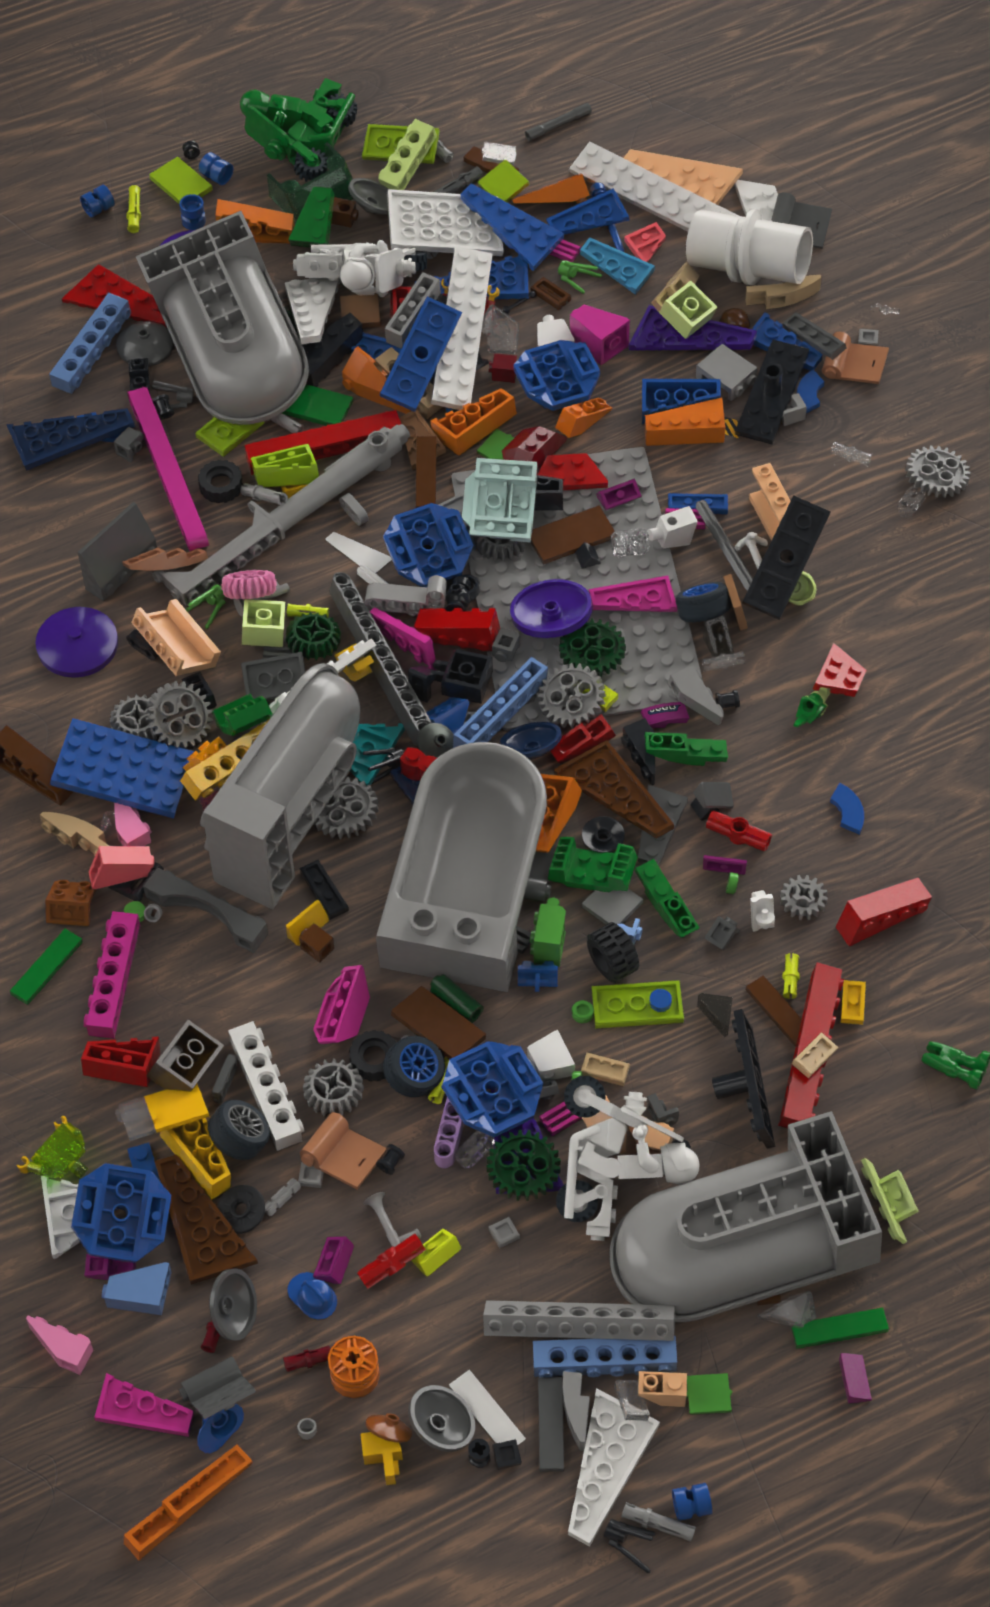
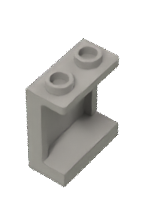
M723 344L696 365V378L721 379V388L728 392V400L730 401L740 397L749 386H753L757 378V367Z

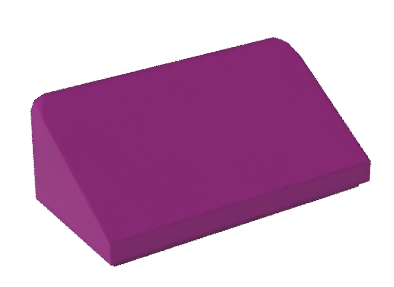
M635 478L596 493L605 511L642 497Z
M707 855L703 857L704 870L746 874L747 860Z
M346 1236L327 1237L313 1275L315 1279L333 1284H341L354 1248L353 1243Z
M841 1353L839 1362L848 1404L872 1401L863 1355Z

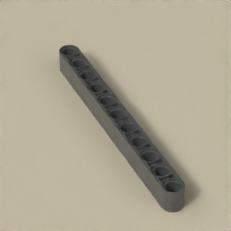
M343 572L335 573L329 593L356 642L358 643L361 640L367 642L372 638L376 644L364 656L370 655L374 662L370 664L373 673L412 743L417 746V737L420 730L432 722L350 576Z

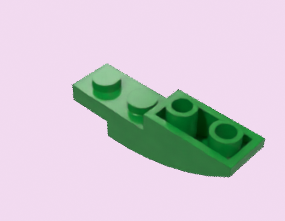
M645 732L644 734L646 752L667 761L704 766L706 761L727 762L728 759L726 740L687 739V734Z
M655 859L635 868V873L645 887L644 893L665 923L680 939L699 930L700 927L678 892H674Z

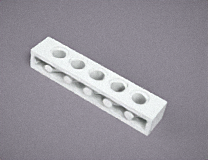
M252 1021L228 1030L231 1045L258 1108L268 1123L270 1136L276 1150L278 1151L302 1142L303 1124L300 1119L296 1120L294 1116L296 1109L292 1100L288 1101L286 1095H288L284 1082L280 1083L278 1067L276 1064L272 1065L270 1061L272 1054L269 1047H264L262 1041L265 1039L261 1028L256 1029ZM249 1047H256L253 1050H248ZM257 1065H264L261 1068H255ZM265 1083H271L270 1086H263ZM274 1101H278V1102H279V1103L276 1104V1105H272V1104H271V1103L274 1102ZM280 1120H288L286 1123H279Z

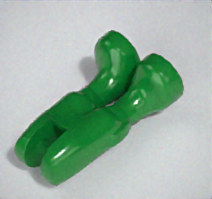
M932 1041L928 1043L926 1049L929 1053H924L921 1060L924 1064L944 1073L948 1077H958L967 1082L970 1088L978 1090L989 1065L990 1052L982 1051L977 1057L966 1055L959 1049ZM959 1065H963V1066L968 1067V1068H970V1069H972V1070H967V1069L961 1068Z

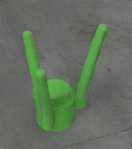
M563 260L558 268V274L562 276L561 280L569 283L581 293H585V291L569 278H574L577 272L599 278L602 277V274L585 270H598L597 266Z
M215 584L207 592L188 604L189 607L186 608V611L189 612L205 600L210 605L217 604L205 625V629L209 628L220 608L226 603L223 599L225 595H223L222 587Z

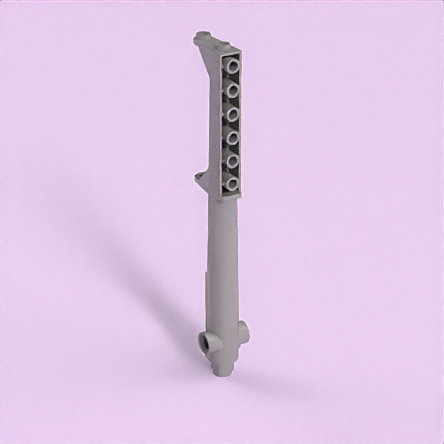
M400 424L391 429L383 427L379 431L370 433L368 439L324 469L322 475L290 497L287 503H284L285 505L278 506L270 513L266 512L254 501H250L248 507L254 514L253 525L190 572L154 570V573H152L154 580L157 583L162 582L170 590L173 598L180 600L187 607L194 599L207 592L215 584H219L225 575L234 573L239 568L244 567L246 563L258 557L270 546L275 545L277 541L283 540L286 530L373 470L385 471L389 469L391 457L402 450V445L410 437L408 429L403 424Z

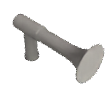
M277 582L275 593L251 600L272 599L289 592V585L287 583L279 585ZM233 599L238 614L243 616L244 600Z
M385 1192L373 1194L364 1200L363 1204L371 1206L377 1213L391 1246H397L414 1233L419 1239L421 1238L418 1229L398 1237L383 1207L382 1199L385 1196Z

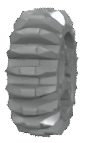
M136 694L135 698L128 696L126 701L120 699V705H115L114 711H111V729L156 741L157 736L160 735L152 736L155 729H148L152 721L145 719L151 715L145 710L151 707L147 702L154 700L152 696L147 699L145 694L142 697Z
M334 1058L332 1063H328L324 1059V1065L322 1066L316 1063L315 1069H310L309 1075L304 1078L303 1091L308 1106L313 1107L315 1113L321 1110L323 1116L331 1112H339L343 1116L344 1110L350 1113L352 1111L351 1106L357 1107L358 1100L362 1099V1092L364 1091L363 1078L359 1075L357 1068L353 1069L351 1063L345 1066L343 1059L340 1063H336ZM341 1077L346 1079L351 1084V1087L342 1082ZM318 1089L321 1093H324L325 1098L321 1097L315 1090Z

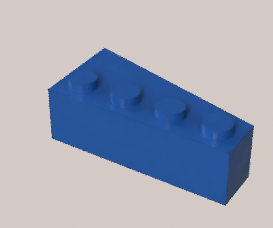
M642 379V424H645V415L721 398V379Z

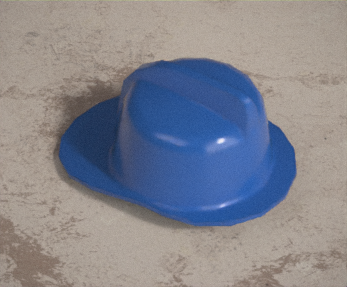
M305 1272L294 1276L287 1288L290 1299L310 1318L319 1320L331 1316L337 1306V1296L333 1289L325 1281L315 1279L313 1277L314 1273Z
M235 1404L234 1407L226 1411L223 1409L203 1419V1426L199 1430L197 1444L201 1451L213 1453L224 1445L243 1422L244 1412L242 1407Z

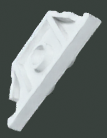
M737 180L734 186L745 216L752 208L760 210L762 220H771L778 196L775 186Z
M44 1175L41 1176L49 1238L52 1257L56 1259L80 1243L71 1228L78 1184H72L66 1180H61V1182L51 1180L48 1176Z

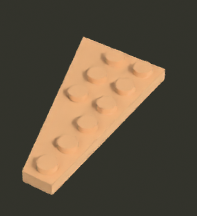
M630 149L624 156V159L719 205L743 174L742 168Z

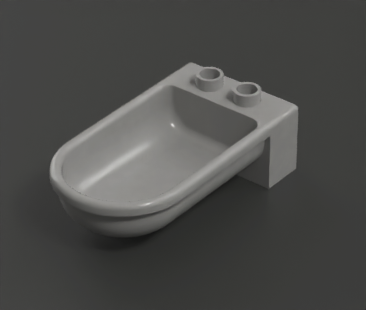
M242 211L136 256L197 397L206 411L215 418L227 423L255 424L281 414L298 399L308 379V359L267 272Z
M325 663L314 665L298 679L201 816L200 825L205 828L206 833L204 848L209 851L214 881L272 910L295 878L292 854L348 774L355 759L356 745L353 741L359 725L360 702L353 686L344 678L338 676V672L333 666Z
M491 742L468 743L443 753L424 772L417 789L376 935L380 968L432 978L445 974L453 982L508 992L518 955L516 926L547 807V794L543 778L536 766L519 751Z
M830 1111L789 1124L788 1151L656 1192L638 1202L625 1214L615 1229L610 1245V1266L614 1281L628 1302L641 1305L675 1306V1322H689L879 1263L881 1258L882 1230L833 1112Z

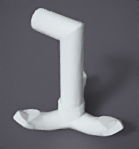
M749 532L734 548L738 553L743 546L747 545L758 569L762 558L756 543L767 546L768 541L757 536V533Z

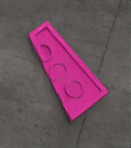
M668 575L589 589L593 610L677 612L678 610Z
M375 607L369 611L382 635L390 641L395 639L399 648L404 652L409 650L414 655V660L419 664L424 662L428 665L427 668L436 670L433 667V663L436 660L433 641L428 635H424L415 628L402 623L401 620L391 617L385 611Z
M106 1373L94 1418L95 1421L189 1437L194 1412L170 1400H163L147 1390H140L126 1381L117 1380L114 1376Z

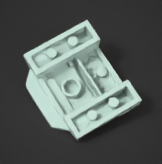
M477 458L475 472L465 479L462 519L470 527V536L531 542L537 462Z

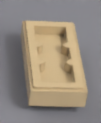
M821 1032L793 1060L792 1064L809 1079L837 1051L838 1046Z
M586 1053L581 1071L583 1076H590L597 1080L624 1086L630 1064Z

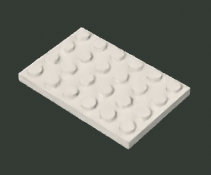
M388 189L387 201L391 249L416 248V251L454 253L455 246L491 253L492 256H502L503 241L492 231L493 228L489 224H485L482 221V217L478 213H474L460 199L461 194Z

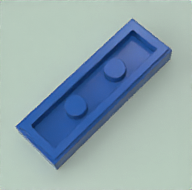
M668 493V508L682 509L690 506L691 509H696V503L703 499L707 502L713 514H728V494Z

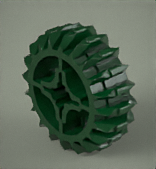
M309 612L308 615L302 613L300 617L295 616L294 621H290L286 629V642L289 650H292L293 653L302 652L303 657H306L308 661L310 658H315L317 661L319 657L325 659L326 655L332 656V653L337 651L341 642V631L338 622H334L333 617L328 618L327 614L321 616L319 612L317 614Z

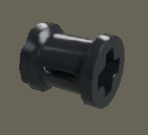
M162 394L152 399L153 404L156 405L160 420L168 419L175 414L174 410L170 407L169 395Z
M737 690L724 694L715 693L716 704H719L722 709L734 706L735 708L740 707Z
M389 1144L386 1148V1153L381 1159L377 1160L376 1165L384 1173L392 1175L395 1172V1166L399 1160L404 1158L405 1153L397 1146Z
M475 1439L468 1447L469 1462L472 1466L483 1468L487 1466L490 1460V1447L484 1439Z

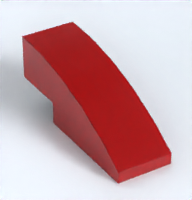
M601 714L585 726L581 723L563 735L558 745L551 752L556 760L562 763L583 754L606 740H611L616 734Z

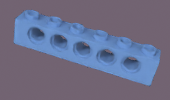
M111 293L106 295L49 373L53 387L72 394L80 386L82 379L91 371L95 361L99 360L105 347L110 345L113 336L120 331L121 325L130 317L131 309L128 300Z
M531 657L454 734L453 748L468 743L488 742L539 691V687L544 686L542 680H547L548 667Z
M674 1336V1341L629 1339L533 1341L534 1377L563 1376V1371L582 1373V1375H587L588 1377H599L603 1374H611L618 1377L630 1373L639 1376V1371L677 1372L676 1336ZM649 1354H655L658 1356V1358L655 1360H651L647 1358V1356ZM625 1355H631L634 1357V1359L628 1361L625 1360L623 1357ZM601 1356H608L610 1360L601 1361L599 1358ZM558 1357L563 1361L561 1363H554L552 1359ZM577 1357H585L587 1360L585 1362H578L575 1359Z

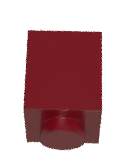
M494 353L493 361L489 362V373H492V381L515 383L516 374L513 365L517 361V355Z

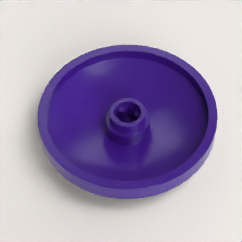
M563 579L544 580L529 585L514 597L510 606V614L514 626L520 632L537 638H554L572 633L582 627L592 613L591 596L586 588L576 582Z
M88 607L67 608L51 615L41 625L36 636V650L42 664L51 672L64 677H84L100 671L111 662L118 648V635L112 620L104 613Z

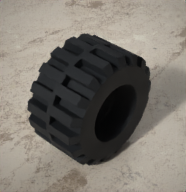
M610 922L587 935L589 954L597 969L610 982L616 983L638 970L640 965L635 946L627 933L619 925Z

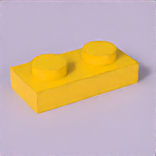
M844 980L841 1023L863 1025L866 982Z

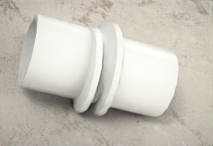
M752 208L746 217L698 210L691 220L686 241V257L690 266L725 271L732 282L741 283L743 281L746 285H755L761 278L801 284L808 272L813 251L811 228L773 222L769 219L762 220L760 210Z

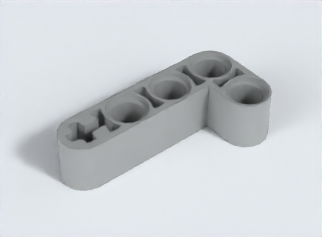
M438 575L431 576L428 579L427 588L371 583L367 586L365 605L371 610L375 607L381 611L418 614L420 608H444L446 579Z

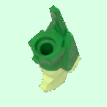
M820 687L819 691H813L809 696L801 698L796 714L798 719L795 721L794 727L798 728L806 722L812 723L823 715L828 707L825 702L830 695L829 688Z

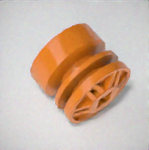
M354 1335L344 1337L332 1346L328 1355L331 1383L335 1390L349 1398L364 1397L371 1393L377 1386L380 1377L377 1350L373 1344L364 1337Z

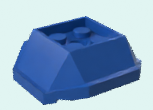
M559 340L525 350L513 365L514 372L527 397L537 402L544 409L552 411L589 400L600 377V369L587 344L582 342L577 344L571 341Z
M434 503L395 515L383 535L384 543L397 573L425 588L431 576H442L446 580L461 576L474 546L459 510L448 509ZM429 545V546H431L432 548H431V549H425L423 546Z
M490 1041L449 1059L442 1083L443 1091L464 1125L492 1137L503 1134L533 1119L543 1087V1081L520 1046H508ZM486 1089H492L495 1093H489Z
M105 1163L79 1180L71 1228L89 1256L137 1263L164 1242L171 1194L164 1188L152 1171ZM122 1209L125 1211L126 1217L118 1219L114 1215V1211Z

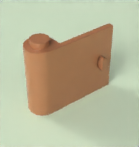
M835 332L833 336L844 342L847 349L833 360L826 356L822 367L824 376L829 379L879 384L889 348L853 344L848 334L845 332Z
M331 1112L302 1148L300 1157L305 1165L309 1167L314 1166V1168L358 1190L375 1168L377 1160L381 1159L387 1150L376 1142L350 1130L347 1120L342 1115Z

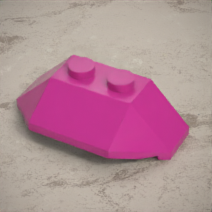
M362 965L344 967L341 975L334 980L327 990L313 1028L320 1044L338 1043L358 1035L370 999L365 971Z

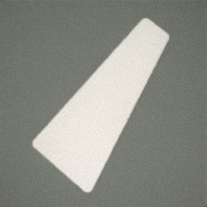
M333 532L326 538V541L359 566L363 564L374 573L378 572L392 560L390 556L336 532Z

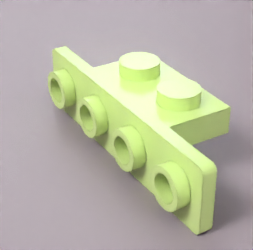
M863 1158L861 1161L864 1167L861 1170L865 1178L870 1180L873 1186L870 1190L874 1198L879 1200L881 1204L879 1211L882 1217L889 1222L890 1227H888V1231L894 1240L897 1239L904 1244L907 1240L899 1222L919 1211L903 1175L897 1170L879 1179L873 1164L868 1159Z

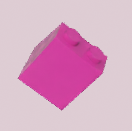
M585 304L573 310L570 314V332L574 337V343H586L599 365H603L628 347L630 320L628 318Z

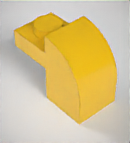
M357 643L335 654L336 660L338 661L337 657L348 650L350 653L355 650L353 646ZM370 655L363 656L350 666H345L343 672L350 680L356 682L372 672L369 665L374 661Z
M371 1432L361 1433L364 1465L384 1463L386 1485L396 1484L395 1475H400L398 1460H403L399 1442L384 1440Z

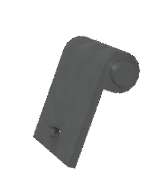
M782 192L777 196L771 220L773 222L811 228L813 247L823 249L832 208L798 203L792 194Z
M555 845L551 847L548 853L535 852L523 899L545 902L546 897L550 898L552 885H548V874L554 857Z
M232 1356L181 1382L182 1388L178 1389L183 1401H189L203 1419L223 1409L226 1411L234 1407V1403L256 1392L255 1388L242 1376Z

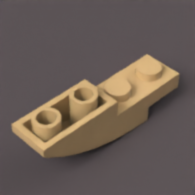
M688 262L684 263L651 304L659 312L666 299L689 281L695 284L699 274Z
M821 275L806 276L801 284L783 281L782 284L746 286V305L765 304L766 309H772L798 303L820 291Z
M42 812L40 814L42 828L47 833H53L57 836V839L64 845L68 844L74 849L79 844L82 849L91 851L94 856L99 846H109L106 844L104 832L84 820L54 812Z

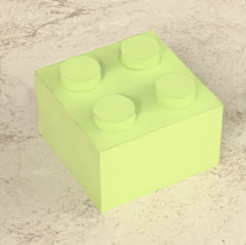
M689 281L665 300L659 313L687 339L711 320L718 307L692 281Z
M244 599L242 645L283 647L285 602Z

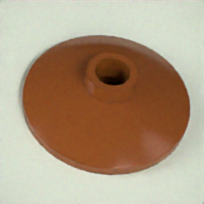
M395 1414L371 1415L366 1419L365 1425L367 1429L384 1440L401 1443L409 1441L412 1437L411 1429Z

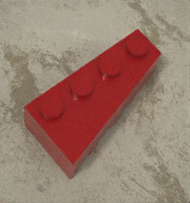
M420 608L414 628L418 632L428 635L434 643L479 649L480 651H492V645L499 633L500 625L496 608H489L488 611L472 608V611L466 612L462 611L461 608H454L451 612H447L444 608Z
M915 878L849 900L839 918L836 929L850 947L916 914L923 913L927 910L932 896L920 879Z

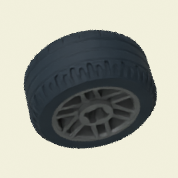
M229 1100L222 1103L211 1116L208 1123V1132L215 1146L225 1155L238 1160L254 1158L267 1144L270 1137V1129L262 1113L251 1104L240 1100Z

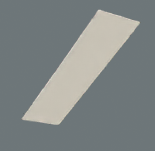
M470 1370L449 1384L453 1391L466 1401L474 1417L496 1443L516 1439L517 1445H519L526 1439Z

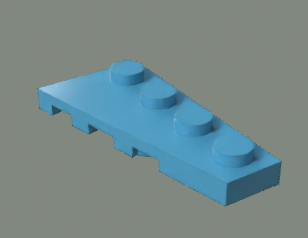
M589 238L580 249V255L635 295L655 271V265L592 238Z

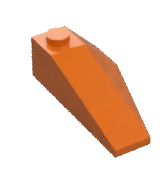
M580 173L512 200L513 203L576 201L578 204L586 201V197L590 196L583 174Z
M356 347L342 371L343 386L360 397L405 414L411 412V410L380 396L388 374L384 370L380 372L374 365L376 361L361 348Z
M541 774L546 787L547 807L536 852L548 853L575 811L582 789L574 777Z

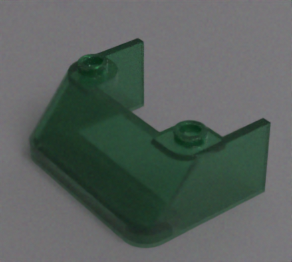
M328 142L324 145L325 157H328L327 167L329 171L302 186L294 180H287L280 184L270 173L267 174L270 198L285 213L294 214L295 223L313 187L332 188L335 194L334 198L353 200L348 188L351 180H353L345 159Z

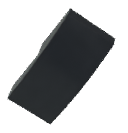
M148 358L129 360L130 391L147 387L150 394Z

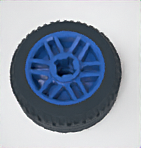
M708 582L695 585L681 591L676 596L679 617L685 622H701L719 617L727 613L732 606L727 586L722 582Z
M408 1036L394 1044L388 1050L383 1064L384 1076L390 1087L399 1094L412 1098L424 1096L437 1087L445 1072V1060L441 1050L438 1049L439 1047L429 1039L421 1036Z

